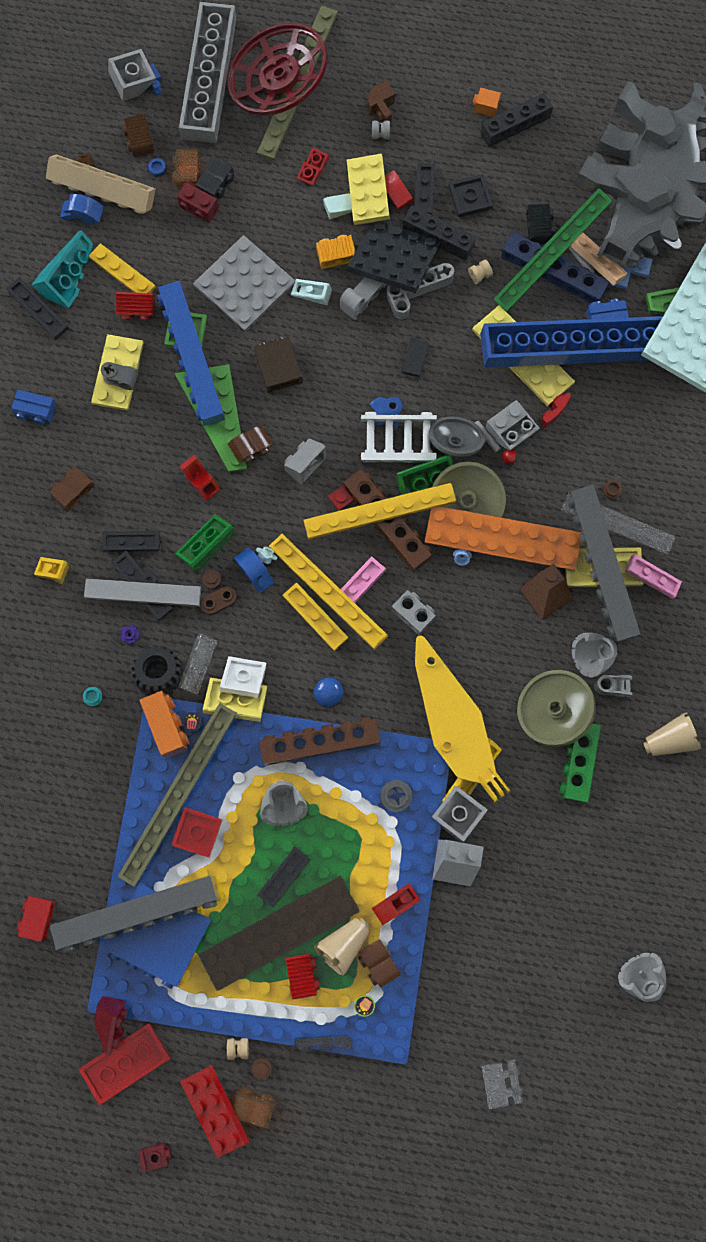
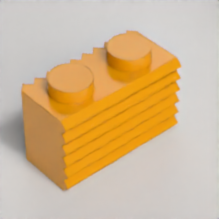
M340 235L331 240L322 239L316 243L321 269L348 264L356 252L351 235Z

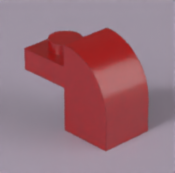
M195 455L179 466L188 482L205 501L221 490L214 478L204 469Z

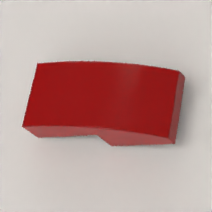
M312 148L307 161L301 167L297 179L314 186L329 159V155Z
M394 170L385 176L387 193L398 210L414 200Z
M570 393L558 395L553 400L552 410L550 409L542 415L540 424L544 429L562 414L571 397Z

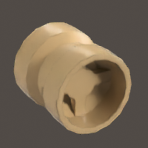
M487 260L479 262L477 266L473 265L468 268L469 275L475 284L482 282L484 278L493 276L492 268Z
M227 1039V1060H234L236 1057L248 1059L249 1039Z

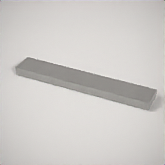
M86 579L84 591L85 599L195 607L200 606L201 587L99 579Z

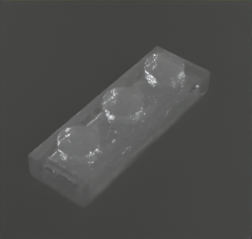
M198 633L178 688L198 695L217 640Z

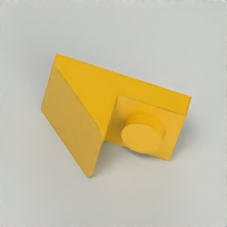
M40 557L34 575L63 584L69 566L63 560Z

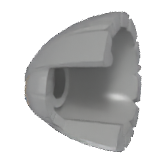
M582 633L573 641L572 658L576 663V668L584 676L597 677L610 668L617 657L616 643L601 634Z
M279 780L269 786L263 797L260 811L261 818L271 826H288L303 819L308 811V807L304 797L292 783Z
M642 953L640 956L637 955L628 960L620 969L618 981L621 987L629 994L645 1002H653L661 998L666 988V972L663 962L658 955Z

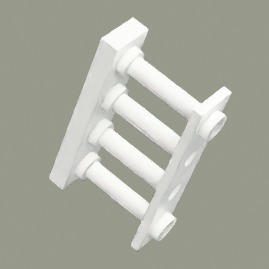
M365 412V415H361V422H367V450H365V453H361V462L427 463L435 460L436 453H432V450H430L429 430L430 422H435L437 415H432L431 412H423L421 415H376V412ZM374 422H386L384 453H376V450H374ZM393 422H404V450H402V453H395V450H393ZM412 422H423V450H421V453H413Z

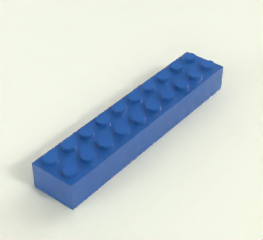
M663 316L485 323L480 333L484 368L649 361L641 354Z

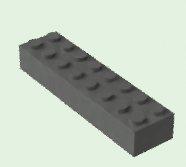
M594 484L571 491L567 502L569 508L574 509L575 515L572 518L575 527H579L581 532L578 535L581 546L585 545L587 551L584 553L586 563L591 564L593 570L590 571L592 582H596L598 589L595 590L597 598L604 605V608H601L603 617L606 620L608 619L610 626H607L609 636L616 641L640 635Z
M206 876L52 924L50 929L55 949L62 950L63 953L80 949L79 945L81 944L83 946L97 944L100 938L109 940L119 937L118 932L123 931V934L138 931V926L143 925V928L157 925L160 919L170 921L177 919V914L183 913V915L196 913L199 907H203V909L215 907L217 902L221 901L215 877Z

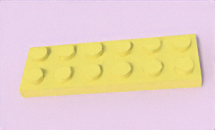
M499 305L476 324L472 330L481 339L480 333L485 323H509L516 321ZM559 365L509 367L547 407L554 402L553 400L558 395L563 394L575 383Z

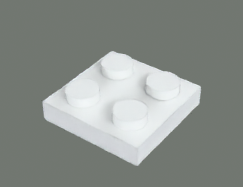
M228 657L220 685V692L258 698L266 670V663Z

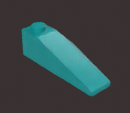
M82 230L77 232L32 283V286L44 298L65 308H69L79 294L80 289L76 287L79 279L83 280L84 274L81 270L83 264L88 263L93 246L91 240Z

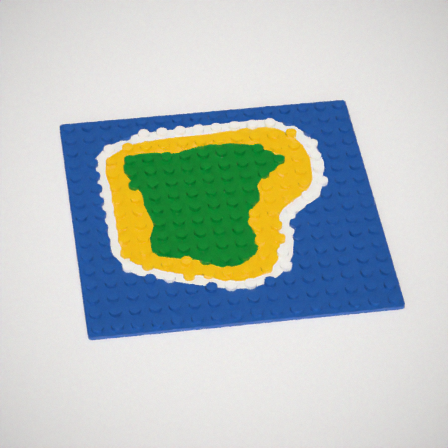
M173 699L176 707L173 709V712L179 715L181 722L187 713L195 712L201 716L203 724L197 732H189L181 726V731L186 733L190 743L187 745L188 751L166 759L159 752L143 710L106 908L131 900L140 883L158 892L206 876L215 877L221 901H218L217 906L212 908H197V913L211 919L212 923L205 932L179 983V987L173 986L170 989L161 984L163 980L155 977L153 980L145 976V971L139 967L137 970L126 966L127 961L121 958L117 961L109 957V952L105 950L109 940L100 938L88 1011L96 1013L99 1000L102 996L126 1001L125 1008L128 1009L127 1019L400 1064L407 1063L433 886L432 877L441 826L432 816L443 803L442 800L446 795L449 766L434 747L433 740L424 737L378 731L380 745L264 766L259 744L263 737L275 735V738L282 737V733L294 731V734L302 733V730L306 728H313L314 731L322 729L321 726L332 723L262 713L261 722L234 718L137 886L134 887L120 879L118 875L212 716L203 714L204 704ZM333 724V727L341 726V725H339V724ZM359 728L355 729L353 736L358 739L362 738L364 731ZM337 732L333 739L336 742H342L345 735L342 732ZM317 736L314 743L317 746H321L325 743V738ZM302 739L295 742V748L303 749L306 745V742ZM277 744L276 752L283 753L286 750V744ZM279 780L292 783L304 797L308 807V811L303 819L288 826H271L261 818L260 811L263 797L269 786ZM393 780L405 782L412 791L410 805L401 812H392L386 809L381 802L382 788ZM394 788L393 795L388 797V799H395L397 805H399V798L405 794H398ZM184 807L223 820L210 858L171 845ZM296 847L311 860L276 905L271 907L257 894L293 848ZM339 876L342 877L360 912L221 990L216 991L199 957L200 953ZM410 883L420 901L382 926L372 907ZM362 918L369 925V934L359 951L380 939L401 975L381 988L378 984L374 986L368 976L371 974L369 968H363L358 959L361 956L359 951L344 975H340L325 963L326 960L323 954L320 957L315 951L314 946L351 920ZM311 953V957L316 959L317 969L313 971L314 977L319 978L320 990H317L316 996L292 1000L286 958ZM361 995L370 996L375 1003L373 1013L366 1017L358 1015L354 1008L356 999Z

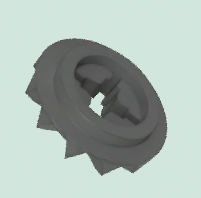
M390 781L381 790V802L386 809L392 812L405 810L412 801V791L403 781ZM394 788L398 794H405L399 798V805H397L395 799H388V797L393 795Z

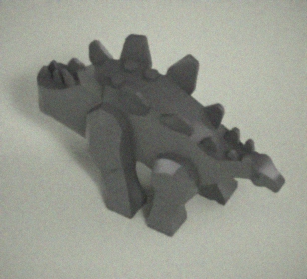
M628 81L625 85L614 112L620 114L632 124L637 133L621 131L617 126L609 123L596 152L593 153L592 157L588 155L574 185L580 189L595 192L600 188L612 200V203L609 205L612 212L609 217L604 242L597 254L598 256L604 255L619 263L622 267L635 268L636 262L644 257L640 249L643 248L651 255L657 256L658 249L655 243L661 240L664 244L677 251L682 246L677 230L678 225H683L684 222L701 224L706 214V203L698 197L700 191L697 189L700 184H706V161H700V152L706 149V137L696 136V132L701 133L706 130V112L703 111L706 106V96L700 83L693 84L691 99L688 104L674 112L661 105L655 107L641 99L634 83ZM598 153L629 161V166L609 165Z

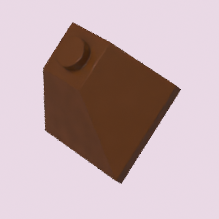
M554 564L537 574L520 588L541 620L573 600L564 577Z

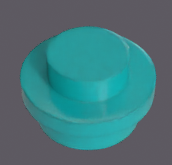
M89 687L83 693V701L88 706H97L102 701V692L96 687Z

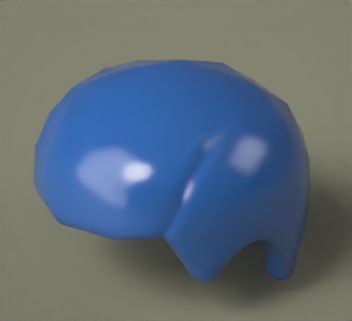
M332 677L321 679L314 688L315 700L321 706L332 707L337 705L344 694L342 683Z

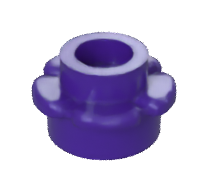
M130 625L129 627L125 626L122 628L120 638L123 642L133 644L139 638V632L135 626Z

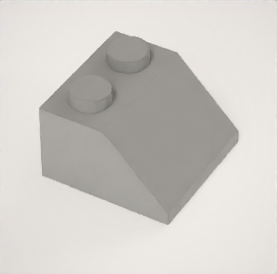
M142 49L108 59V73L122 101L140 96L156 81V77Z
M310 438L306 442L303 441L298 446L297 452L285 460V471L302 485L326 459V446Z
M455 786L432 818L461 843H464L485 815L487 809L459 787Z
M438 840L432 880L471 886L481 867L484 847L450 840Z

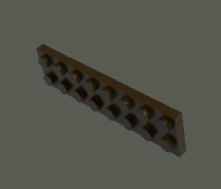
M339 876L200 953L199 957L216 991H219L360 911L342 877Z

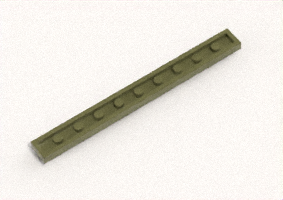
M321 5L312 29L320 35L325 44L338 11ZM308 36L304 46L311 51L318 43ZM321 50L313 57L315 65L322 52ZM301 52L297 62L306 55ZM309 62L301 67V74L309 73ZM298 81L295 84V86L291 88L293 93H295L303 85L305 81ZM305 89L298 96H296V98L301 96L304 93ZM285 92L282 94L281 99L287 97ZM288 101V102H286V103H283V104H280V105H278L277 107L284 106V105L290 103V101ZM298 105L285 112L273 115L257 151L258 156L272 161L275 160Z
M219 703L118 875L120 879L134 887L137 886L236 717L237 712Z

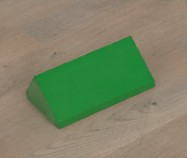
M451 455L398 472L396 482L401 495L432 488L437 477L445 469L453 465Z
M214 515L175 554L192 571L197 573L235 535L234 527L222 518Z

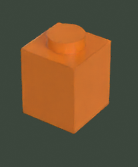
M480 87L479 94H475L472 105H475L474 112L495 117L501 93Z

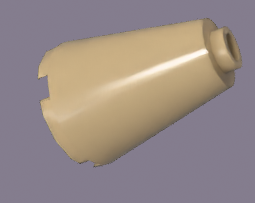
M687 712L647 736V742L643 743L647 754L651 753L652 756L701 749L700 742H697L696 731Z
M355 918L318 942L314 949L320 957L323 954L326 960L325 963L338 974L344 975L367 938L369 925L362 918L359 920Z

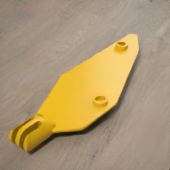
M418 636L416 638L415 667L434 747L457 778L480 783L492 800L497 802L498 798L494 792L502 798L505 796L502 789L506 793H509L510 789L496 772L482 713L425 637ZM433 659L434 664H429L427 660Z

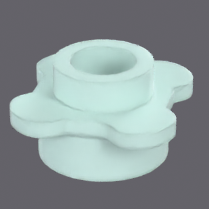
M268 547L256 549L258 552L257 556L262 562L270 564L272 559L277 560V556L273 554L274 551Z

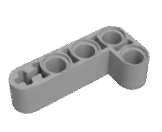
M443 263L429 268L416 294L388 285L387 300L394 316L400 320L406 319L410 313L409 299L451 284L454 276V267L449 263ZM426 279H431L432 282L429 283V282H426L425 280H426ZM396 291L399 294L393 295L391 292ZM404 307L406 310L400 311L398 308Z
M364 277L354 290L347 288L340 298V309L356 320V316L369 306L368 303L371 300L373 301L380 293L381 288H385L387 284Z

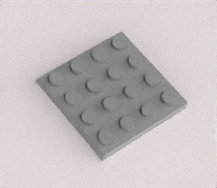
M243 235L193 283V286L246 332L295 284V280Z

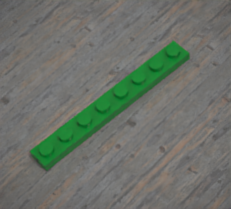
M598 188L502 289L494 300L508 312L612 203V200Z

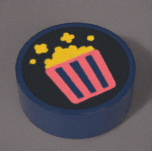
M189 712L183 717L182 724L187 731L197 732L201 729L203 721L199 714Z

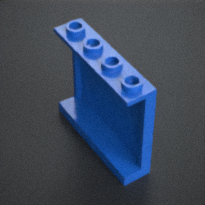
M140 883L131 900L157 891ZM197 912L189 915L180 913L177 914V919L170 921L160 919L157 925L144 928L141 925L138 926V931L123 934V931L118 932L119 937L110 939L105 950L109 952V957L117 961L120 958L127 961L126 966L137 970L139 967L145 971V976L153 980L155 977L163 980L162 985L172 989L173 986H180L179 983L212 920Z

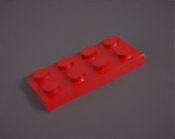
M148 1023L119 1042L118 1048L114 1049L110 1056H106L104 1052L78 1070L97 1103L101 1105L168 1061L170 1056L152 1025Z
M212 1065L180 1081L217 1158L250 1142Z

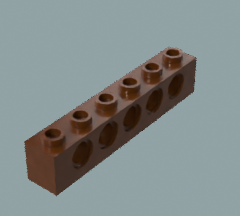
M362 469L343 482V486L358 506L386 499L383 490L379 486L376 487L372 483L373 479L368 472L364 473ZM363 488H367L370 490V493L362 494L360 491ZM404 516L393 518L394 521L391 523H386L385 521L373 523L413 573L431 560L432 551L426 543L422 544L419 540V534L416 530H411L408 527V521ZM397 531H403L405 533V536L399 538L395 535V533ZM409 545L416 546L417 550L415 552L408 551L407 547Z
M372 717L361 718L360 722L352 723V720L341 722V726L333 727V724L321 726L322 729L315 731L313 728H306L302 730V733L294 734V731L282 733L283 736L275 738V735L265 736L263 740L259 741L263 765L268 766L380 745L376 719L372 720ZM358 728L364 731V736L359 739L353 736V731ZM342 732L345 735L344 740L336 742L333 739L335 733ZM317 736L325 738L323 745L317 746L314 743ZM302 739L306 742L303 749L295 748L297 740ZM277 744H286V750L283 753L276 752Z

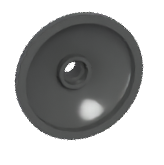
M450 416L440 418L433 422L429 430L431 443L439 451L454 457L474 455L483 448L485 436L481 428L474 422L461 417Z

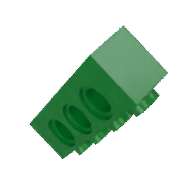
M592 723L588 731L581 737L587 741L585 748L579 746L578 740L567 746L566 755L569 756L568 763L564 764L563 775H566L565 783L562 782L560 786V794H563V800L583 804L588 803L601 725ZM576 757H581L583 759V767H579L575 764ZM573 776L580 778V786L572 784L571 779Z

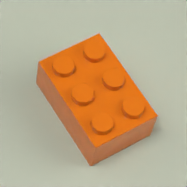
M160 691L140 699L161 756L168 759L188 751L187 745L190 743L186 733L180 729L183 725L179 715L173 712V709L176 707L172 697Z

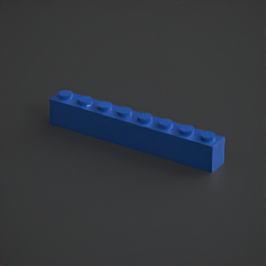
M180 281L158 287L160 294L157 297L160 306L164 305L165 310L162 311L165 321H169L171 327H168L170 337H175L176 343L173 344L176 355H181V360L178 361L181 370H185L187 374L184 377L187 388L191 387L193 392L189 394L192 404H197L198 410H195L198 421L202 420L203 426L225 420Z

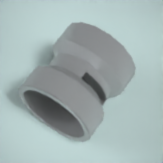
M372 121V139L383 138L384 140H389L390 121H384L383 123Z

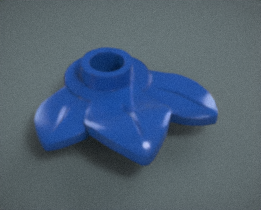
M379 397L370 403L376 415H400L403 408L401 400L397 397H390L388 399ZM391 403H396L395 409L390 408ZM374 422V425H383L386 422ZM393 422V431L398 428L401 422Z

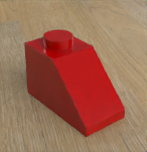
M409 883L372 907V910L383 926L419 902L420 899Z

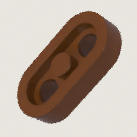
M226 586L205 596L200 603L202 611L207 615H213L233 605L237 600L236 591L232 587ZM229 593L230 597L226 599L224 594ZM213 602V606L207 607V603Z

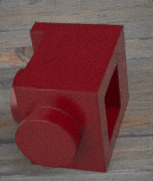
M165 1142L143 1147L138 1151L142 1173L166 1167L169 1165V1160H172L171 1149L166 1147ZM153 1154H157V1155H158V1157H159V1160H158V1161H153V1160H152V1155H153Z

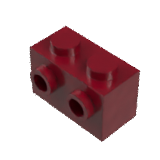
M187 182L177 195L178 204L181 209L189 211L197 218L210 223L219 210L216 198Z

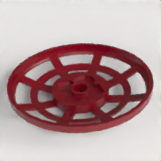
M299 23L277 24L262 30L250 38L236 53L228 70V90L236 105L250 114L267 116L285 112L303 102L319 85L327 67V49L322 38L311 27ZM292 33L291 41L270 47L266 40L278 34ZM299 33L311 37L318 44L309 51L305 46L297 43ZM258 44H261L264 52L253 61L250 67L240 64L241 59ZM288 49L287 54L277 56L273 54L276 51ZM295 50L301 51L306 55L298 62L293 57ZM321 50L323 53L322 66L319 73H314L315 64L313 57ZM266 57L269 59L263 65L261 70L256 69L260 62H262ZM309 62V73L301 74V67ZM236 69L247 73L245 80L246 90L238 93L235 90ZM252 75L258 76L261 83L253 88L251 84ZM298 81H305L303 85L295 93H293L291 88L294 87ZM310 81H314L311 84V86L301 96L296 98V96H298L307 87ZM262 90L269 93L265 100L257 97L255 94ZM286 93V98L273 101L276 94ZM250 96L255 102L262 105L258 110L248 108L239 99ZM290 101V103L284 106L277 107L274 109H267L269 106L280 105Z

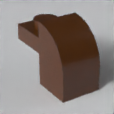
M387 80L374 86L369 92L368 111L370 116L376 114L379 122L390 121L391 124L392 113L388 106L395 103V93Z

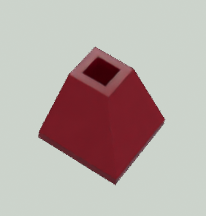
M102 996L97 1004L94 1024L105 1055L110 1056L112 1051L118 1048L119 1040L123 1038L124 1028L121 1027L123 1021L126 1020L128 1009L125 1008V1000Z

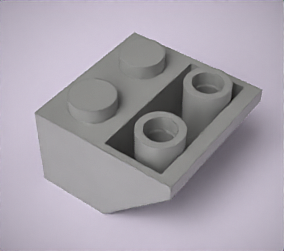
M517 400L489 419L485 427L497 444L509 451L540 429Z

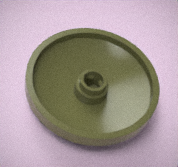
M476 462L454 464L445 469L432 486L452 484L456 503L440 507L500 518L504 513L506 505L504 486L496 473L485 465Z
M551 670L534 677L524 687L517 705L519 723L525 733L535 742L549 747L566 746L580 739L590 728L596 711L595 698L588 684L580 676L565 670Z

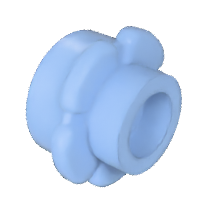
M455 550L453 552L454 561L461 566L467 565L472 554L467 550Z

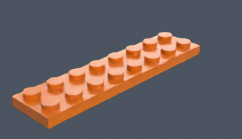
M438 506L431 508L425 543L546 566L554 564L557 568L575 571L580 548L578 535L581 532Z

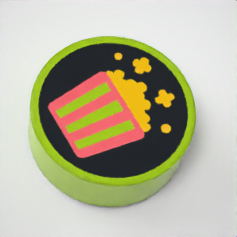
M361 995L356 999L354 1008L358 1015L366 1017L373 1013L375 1003L370 996Z

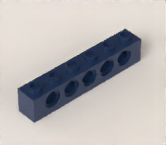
M512 232L502 250L501 257L523 268L540 251L542 246L537 242L526 239L522 234ZM561 256L541 276L542 279L589 303L600 301L609 285V281L605 277L590 272L588 268L580 267L572 260ZM553 266H556V267H558L559 269H558V270H555V269H553L552 267H553Z

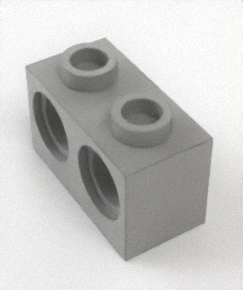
M407 590L392 605L391 610L420 635L435 620V611L429 605H423L416 593H410ZM406 601H409L412 603L413 607L411 609H405L402 606V604ZM419 614H423L427 617V620L419 622L416 617Z

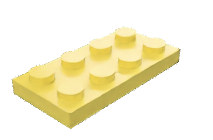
M382 154L348 159L347 167L354 225L390 219Z
M107 334L91 401L92 405L129 410L133 390H126L106 384L101 374V366L106 362H112L138 370L144 345L142 340Z
M641 547L614 548L625 586H642L643 582L625 572L631 555L635 554L642 558ZM586 548L579 549L576 570L565 569V579L568 588L598 587L596 582H592L590 571H593L591 564H587L584 553L587 552Z

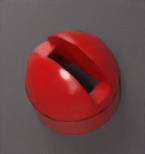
M506 450L503 453L502 459L506 464L514 465L516 450Z

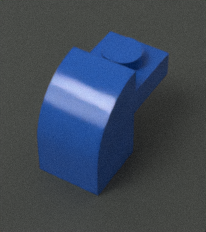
M70 194L69 200L64 201L60 218L63 220L78 218L88 225L99 223L104 206L90 197Z
M249 547L233 558L258 593H261L275 583L262 561Z

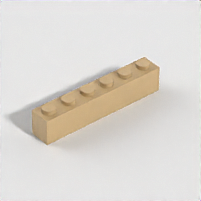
M57 154L49 157L46 179L51 180L53 184L66 185L68 189L83 191L87 196L101 197L102 201L118 203V206L122 208H133L135 212L144 214L152 209L156 188Z

